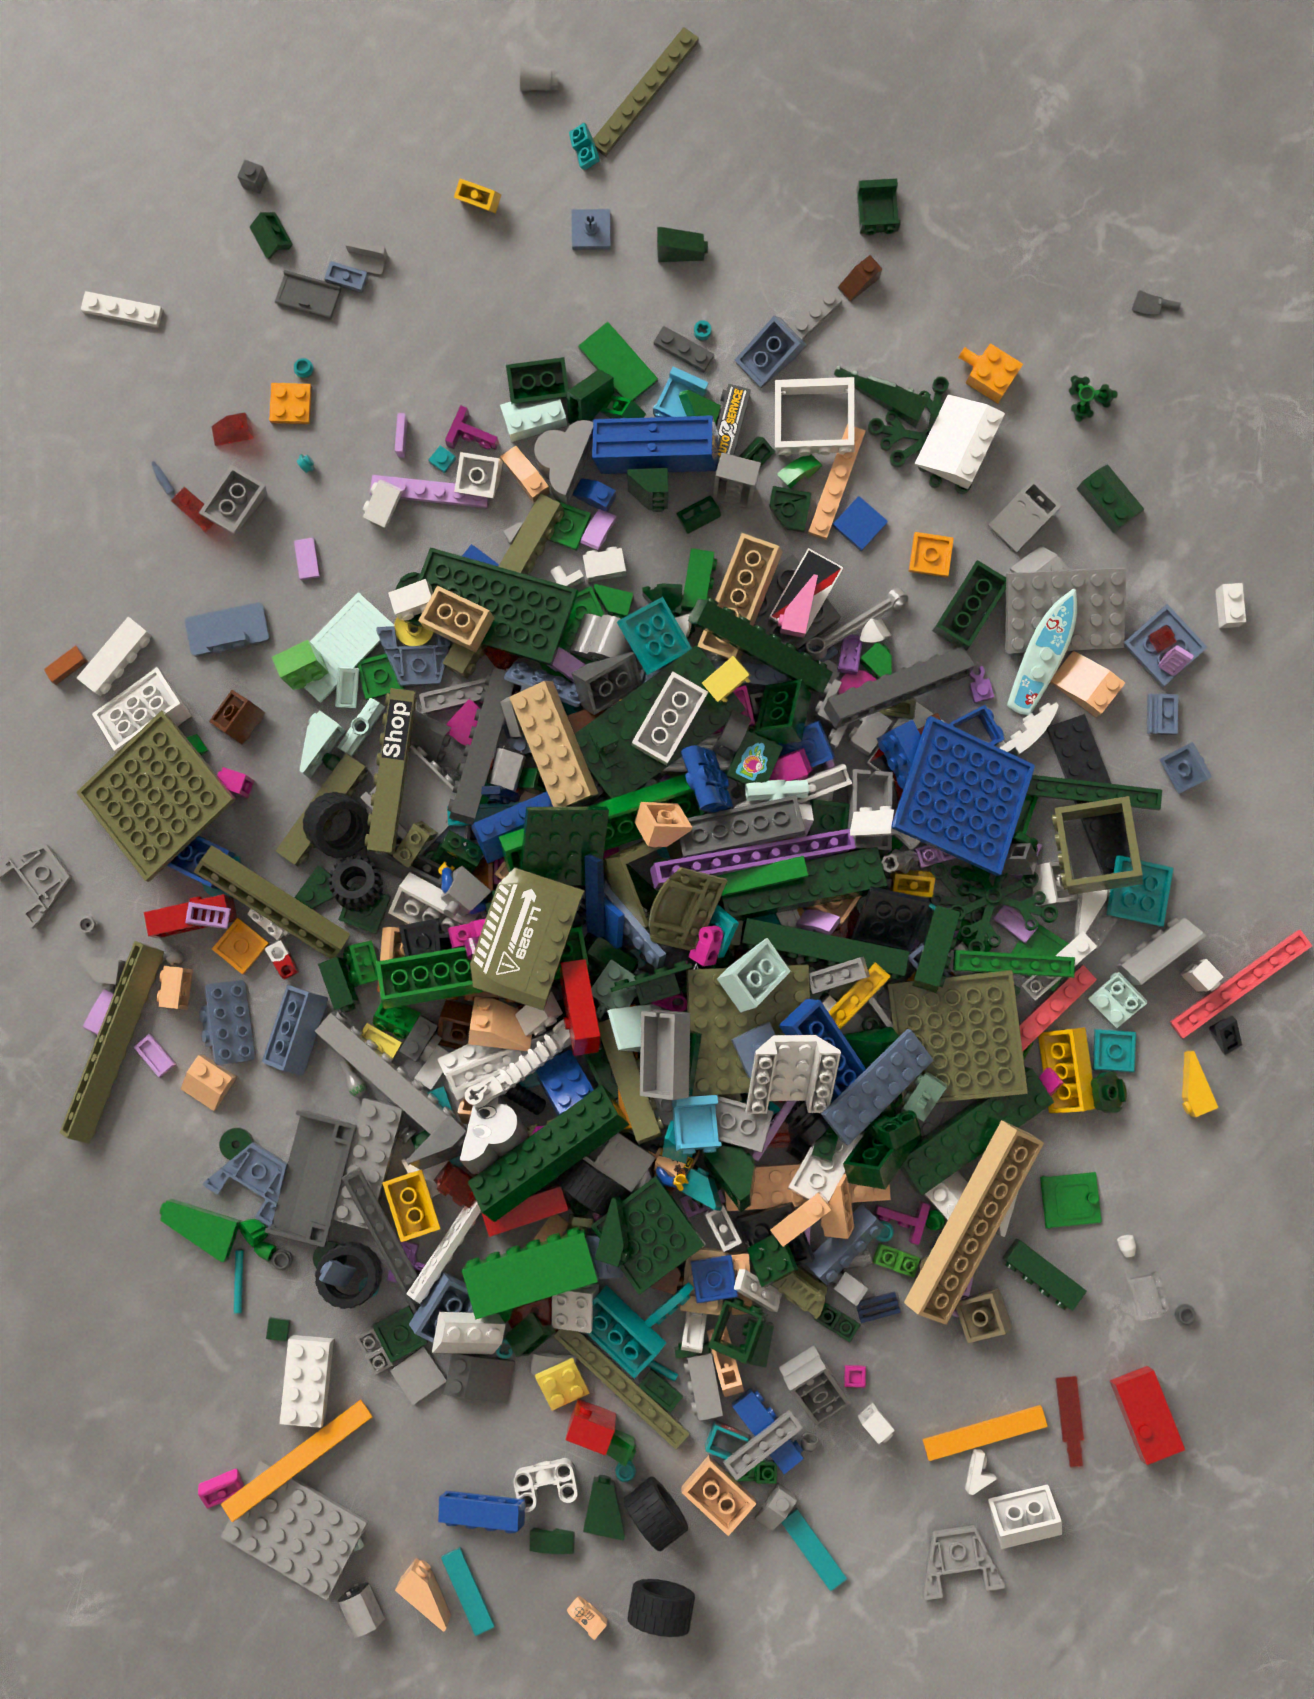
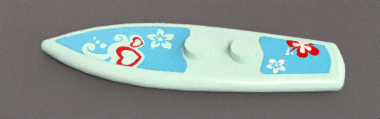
M1072 589L1062 596L1049 609L1029 642L1007 706L1016 713L1030 715L1064 658L1076 624V589Z

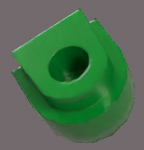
M247 1219L238 1224L242 1236L252 1247L262 1242L268 1236V1233L265 1232L267 1227L257 1219Z

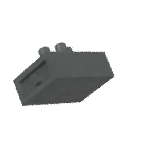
M415 711L410 746L412 745L416 749L421 747L428 754L425 758L429 762L434 760L436 763H442L446 755L444 748L448 746L452 737L449 735L452 727Z

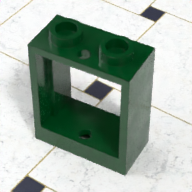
M449 830L437 845L430 860L440 865L447 862L446 865L449 868L451 866L454 867L453 871L463 866L472 873L478 866L483 852L480 846Z
M335 957L319 963L318 966L334 1010L341 1011V1013L355 1010V1005L360 1004L353 983L349 980V971L344 959Z
M740 1298L726 1299L708 1348L744 1364L750 1363L768 1314L763 1313V1309L756 1305H751V1307L745 1305L744 1300ZM732 1308L758 1318L747 1351L721 1340Z

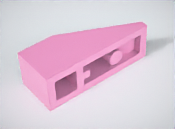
M814 574L785 609L784 615L780 614L778 626L781 627L780 633L804 638L818 575Z

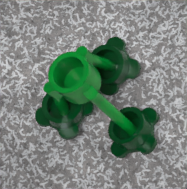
M1074 375L1070 379L1072 383L1069 393L1071 395L1079 394L1082 400L1071 406V411L1074 412L1077 422H1081L1087 417H1093L1094 412L1091 410L1090 402L1094 399L1102 403L1103 407L1108 408L1111 406L1112 400L1118 396V392L1110 389L1108 384H1103L1099 390H1094L1092 386L1088 385L1090 379L1087 376L1080 378Z

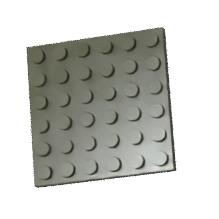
M162 710L76 792L147 882H150L236 800L167 713Z
M787 965L790 973L756 1008L743 1012L738 1010L717 980L727 968L686 970L688 1013H690V1030L702 1034L693 1095L691 1096L749 1093L751 1078L747 1077L731 1039L767 1021L770 1022L776 1036L785 1035L779 1025L802 1002L810 999L809 965Z
M1012 970L946 977L943 988L939 987L936 993L912 986L913 981L888 983L894 1030L898 1036L907 1029L912 1030L934 1060L920 1074L923 1075L925 1071H928L947 1084V1088L938 1102L1028 1094ZM915 1079L902 1091V1099L908 1090L912 1092L916 1087L913 1084Z

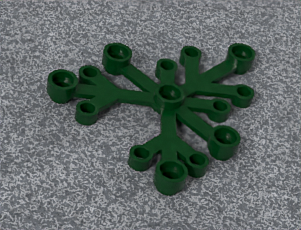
M937 377L932 384L935 394L933 401L929 398L926 404V408L931 414L928 429L923 432L905 429L899 421L897 413L894 411L888 412L885 417V421L892 426L884 425V422L879 418L870 420L868 431L871 435L877 436L881 433L891 435L881 440L880 447L884 451L890 450L892 445L902 438L918 440L904 451H893L890 456L892 466H903L906 458L923 448L926 437H928L944 402L941 403L942 394L947 391L949 382L945 377ZM936 385H942L943 389H938ZM923 390V391H921V392L919 393V395H924L925 392H926V393H929V392ZM888 416H894L895 420H889ZM872 426H877L879 430L874 431ZM883 442H889L890 446L885 447ZM894 458H900L901 462H895ZM918 466L921 472H927V470ZM933 473L929 480V485L932 488L939 487L942 482L941 477ZM932 479H937L939 483L934 484ZM972 483L968 489L964 490L955 484V490L959 494H966L969 492Z
M959 865L951 868L950 875L952 878L958 879L962 877L981 883L984 888L974 887L968 882L962 883L960 885V893L962 895L968 896L971 894L980 897V899L965 906L956 904L950 908L959 911L961 916L958 919L963 921L965 915L986 906L982 920L961 928L960 935L964 939L971 938L972 934L977 932L976 938L969 943L968 951H973V947H978L980 951L984 952L985 945L983 940L985 934L989 938L988 944L990 947L997 948L1000 945L1001 938L992 928L990 919L994 907L1001 904L1018 909L1025 920L1024 926L1029 931H1033L1037 927V920L1031 914L1040 916L1047 923L1056 921L1058 917V910L1053 905H1047L1044 908L1034 906L1035 904L1042 905L1045 902L1046 895L1041 891L1036 892L1034 896L1023 901L1006 897L1024 887L1034 888L1039 880L1036 872H1034V875H1023L1021 880L1001 889L1003 880L1007 877L1008 873L996 876L992 886L989 881L991 873L974 865H971L974 872L962 869ZM953 870H959L960 874H954ZM1031 878L1033 883H1027L1026 879ZM966 886L970 890L968 892H965L962 890V888ZM995 895L997 900H991L990 896ZM1036 896H1042L1043 900L1038 901ZM1051 913L1053 917L1047 918L1045 914ZM1032 921L1035 925L1030 927L1027 922ZM968 929L970 934L965 935L963 930ZM996 938L998 940V943L993 944L991 942V939Z

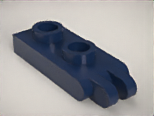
M482 786L481 795L489 797L490 801H497L498 804L508 805L510 802H519L520 800L518 793L502 786Z

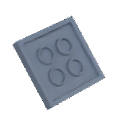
M1168 604L1123 642L1124 647L1161 687H1164L1175 677L1158 667L1163 656L1176 645L1188 651L1194 656L1187 664L1189 665L1207 648L1202 640Z

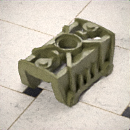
M797 1265L798 1270L772 1285L777 1287V1291L783 1294L787 1300L798 1305L803 1311L810 1312L817 1319L821 1315L826 1301L828 1285L818 1280L800 1265Z

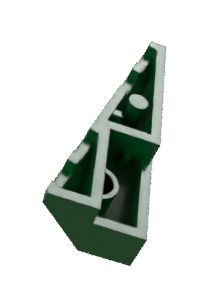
M837 365L834 375L838 378L854 377V388L888 411L896 412L899 418L916 428L931 394L926 392L924 395L916 394L913 388L909 387L906 390L894 382L871 375L867 378L858 376V371L852 370V372H849Z

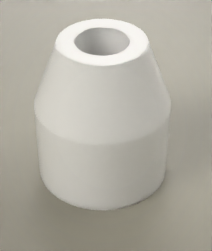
M1124 1235L1119 1237L1117 1241L1121 1252L1125 1257H1133L1136 1252L1134 1236Z

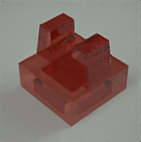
M1167 625L1148 636L1157 653L1177 642L1174 638L1175 634Z

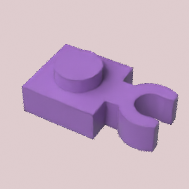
M983 666L979 667V675H975L973 670L969 675L974 680V682L969 684L974 703L994 698L990 679H983L985 673Z

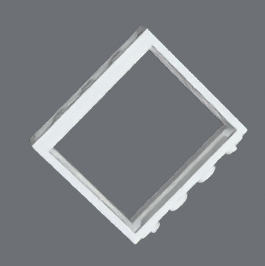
M854 377L775 380L776 455L785 454L786 457L791 454L809 456L812 453H819L820 455L839 453L845 455L848 452H855ZM848 393V439L781 441L782 395Z

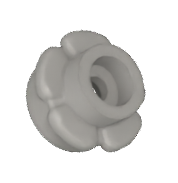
M85 915L78 921V928L82 934H93L97 930L98 921L92 915Z

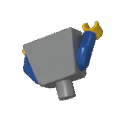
M444 862L438 869L442 875L441 890L443 893L441 899L447 904L443 911L444 914L454 918L457 913L464 916L467 913L473 915L486 909L485 903L492 902L485 898L491 890L463 866L453 871L454 867L451 866L449 868L446 865L447 862Z

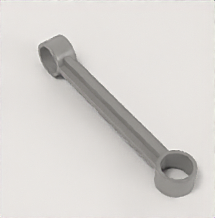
M899 587L892 589L884 601L826 637H815L808 640L806 643L807 654L812 656L811 660L823 659L827 654L828 648L865 626L870 619H876L891 609L896 611L903 608L908 602V595ZM815 646L823 648L822 650L817 652L810 650Z

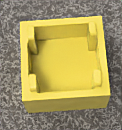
M732 656L704 680L702 684L717 702H727L728 699L726 697L743 682L749 683V677L752 675L735 656Z

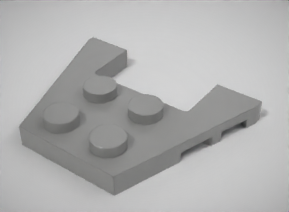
M43 845L0 861V880L15 869L37 899L36 903L21 913L25 921L33 929L39 924L72 878L49 845Z
M974 1525L933 1531L923 1590L924 1600L943 1598L940 1575L982 1569L986 1591L1005 1588Z

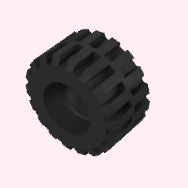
M349 856L346 861L344 858L341 859V864L338 865L336 863L334 865L335 870L330 871L332 878H328L330 891L336 901L350 911L352 908L355 911H359L360 908L366 910L368 905H375L374 900H379V893L383 892L381 886L383 885V880L374 863L370 862L367 858L363 860L361 856H357L356 859L353 856ZM353 877H366L364 886L359 890H346L348 881Z

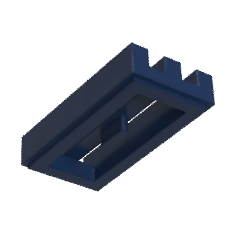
M895 1292L861 1300L856 1306L861 1323L901 1313ZM892 1298L891 1302L861 1310L863 1305ZM894 1306V1309L863 1317V1314Z

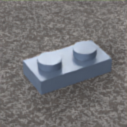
M330 261L324 279L326 282L362 293L368 273Z

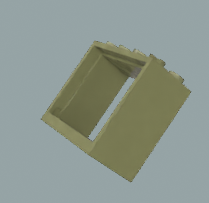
M1129 796L1055 808L1052 821L1054 831L1059 833L1055 834L1057 850L1062 852L1058 854L1060 869L1065 871V873H1061L1063 888L1064 890L1068 889L1069 895L1143 884V874ZM1123 812L1132 871L1073 879L1064 821Z
M679 839L666 847L671 860L683 858ZM645 840L604 858L603 869L611 890L647 930L649 929L651 910L644 913L626 864L662 847L654 848L647 846Z

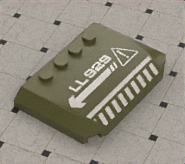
M514 868L497 885L470 963L473 987L544 1011L585 891Z

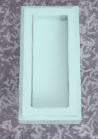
M338 667L336 707L356 708L359 668Z

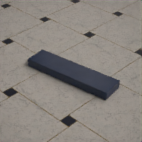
M590 854L585 856L587 932L601 938L605 936L603 860Z

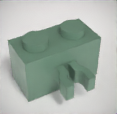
M925 1071L923 1075L919 1074L913 1083L916 1087L912 1092L908 1090L902 1100L905 1102L903 1109L914 1111L917 1118L923 1122L947 1088L945 1082L928 1071Z

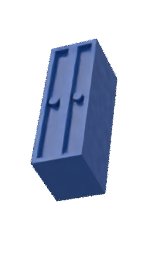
M713 416L594 419L592 458L601 474H625L627 469L668 468V472L717 471L718 431Z

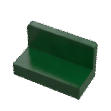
M260 212L250 225V230L266 259H271L277 250H289L293 245L275 212Z
M534 1312L530 1313L505 1337L515 1356L521 1357L529 1356L556 1331L552 1325L542 1326Z

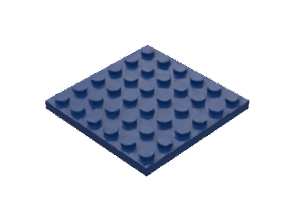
M930 716L926 720L892 823V829L999 876L1002 874L1035 765Z

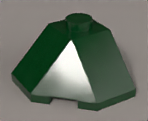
M662 583L657 584V587L651 589L649 586L642 587V596L649 604L663 597L673 616L678 617L681 615L682 584Z

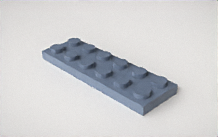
M907 1029L821 1115L842 1142L849 1145L934 1060L912 1030Z

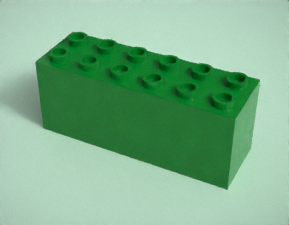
M575 1227L567 1230V1234L560 1236V1233L549 1235L546 1241L540 1242V1239L527 1242L528 1244L523 1248H520V1245L508 1248L506 1253L500 1254L499 1251L490 1253L484 1260H480L479 1257L468 1260L462 1269L475 1320L597 1283L599 1276L585 1229L580 1230V1227Z

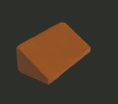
M75 645L47 666L44 671L50 681L57 685L87 663L88 660Z

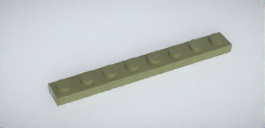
M685 27L681 29L595 135L593 141L598 152L605 157L697 45L699 37Z
M559 1329L553 1337L673 1448L677 1449L689 1436L690 1432L639 1388L634 1380L584 1334L578 1331Z

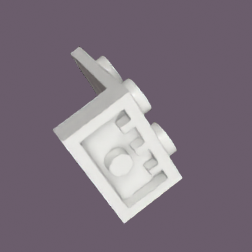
M590 1284L552 1296L553 1328L591 1333L593 1325V1300L599 1293V1284Z

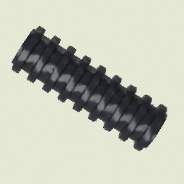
M519 1083L514 1088L512 1087L506 1091L507 1093L504 1095L518 1103V1105L523 1106V1108L528 1109V1111L533 1112L534 1115L542 1113L546 1106L545 1099L526 1089V1087L521 1086Z

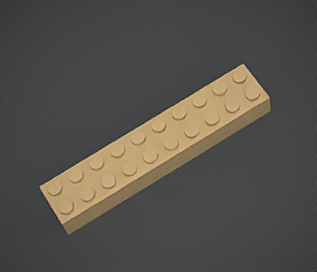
M1001 1120L904 1301L918 1315L947 1325L1044 1142L1030 1133Z

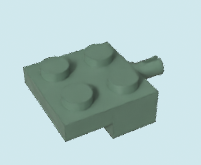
M610 960L591 988L593 1000L600 1005L596 1010V1016L601 1011L597 1017L599 1020H601L606 1010L629 1007L637 995L635 986L611 992L610 988L615 987L614 982L628 979L629 982L635 981V975L613 960Z

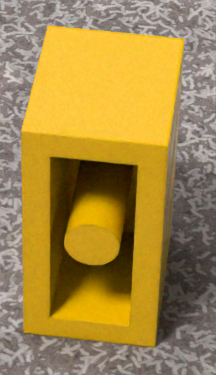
M460 178L454 198L496 214L501 194Z
M909 870L906 874L901 871L891 872V891L914 896L933 897L935 877L931 872Z

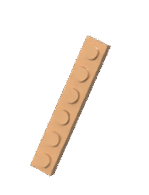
M848 424L842 440L848 439ZM854 426L855 452H848L845 455L836 454L808 534L824 540L827 539L866 430Z

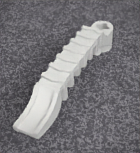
M564 1019L553 1028L554 1034L552 1036L545 1034V1041L543 1043L538 1041L536 1043L538 1047L534 1050H527L528 1054L524 1057H518L519 1061L515 1064L511 1062L509 1064L510 1068L507 1070H500L501 1074L494 1077L492 1075L490 1078L469 1087L465 1092L466 1101L477 1108L485 1106L494 1098L505 1095L506 1091L512 1087L514 1088L521 1080L524 1081L525 1077L531 1073L533 1074L546 1061L553 1059L555 1054L563 1051L562 1049L571 1043L569 1029L565 1030ZM476 1093H478V1100H475Z

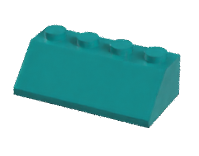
M607 1285L594 1298L592 1332L587 1334L630 1376L635 1378L659 1354L667 1342L651 1327L649 1328L644 1323V1320Z

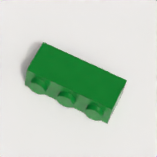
M691 548L681 610L691 612L698 599L706 600L709 597L707 596L708 589H713L714 583L711 571H716L717 559L714 558L715 552Z

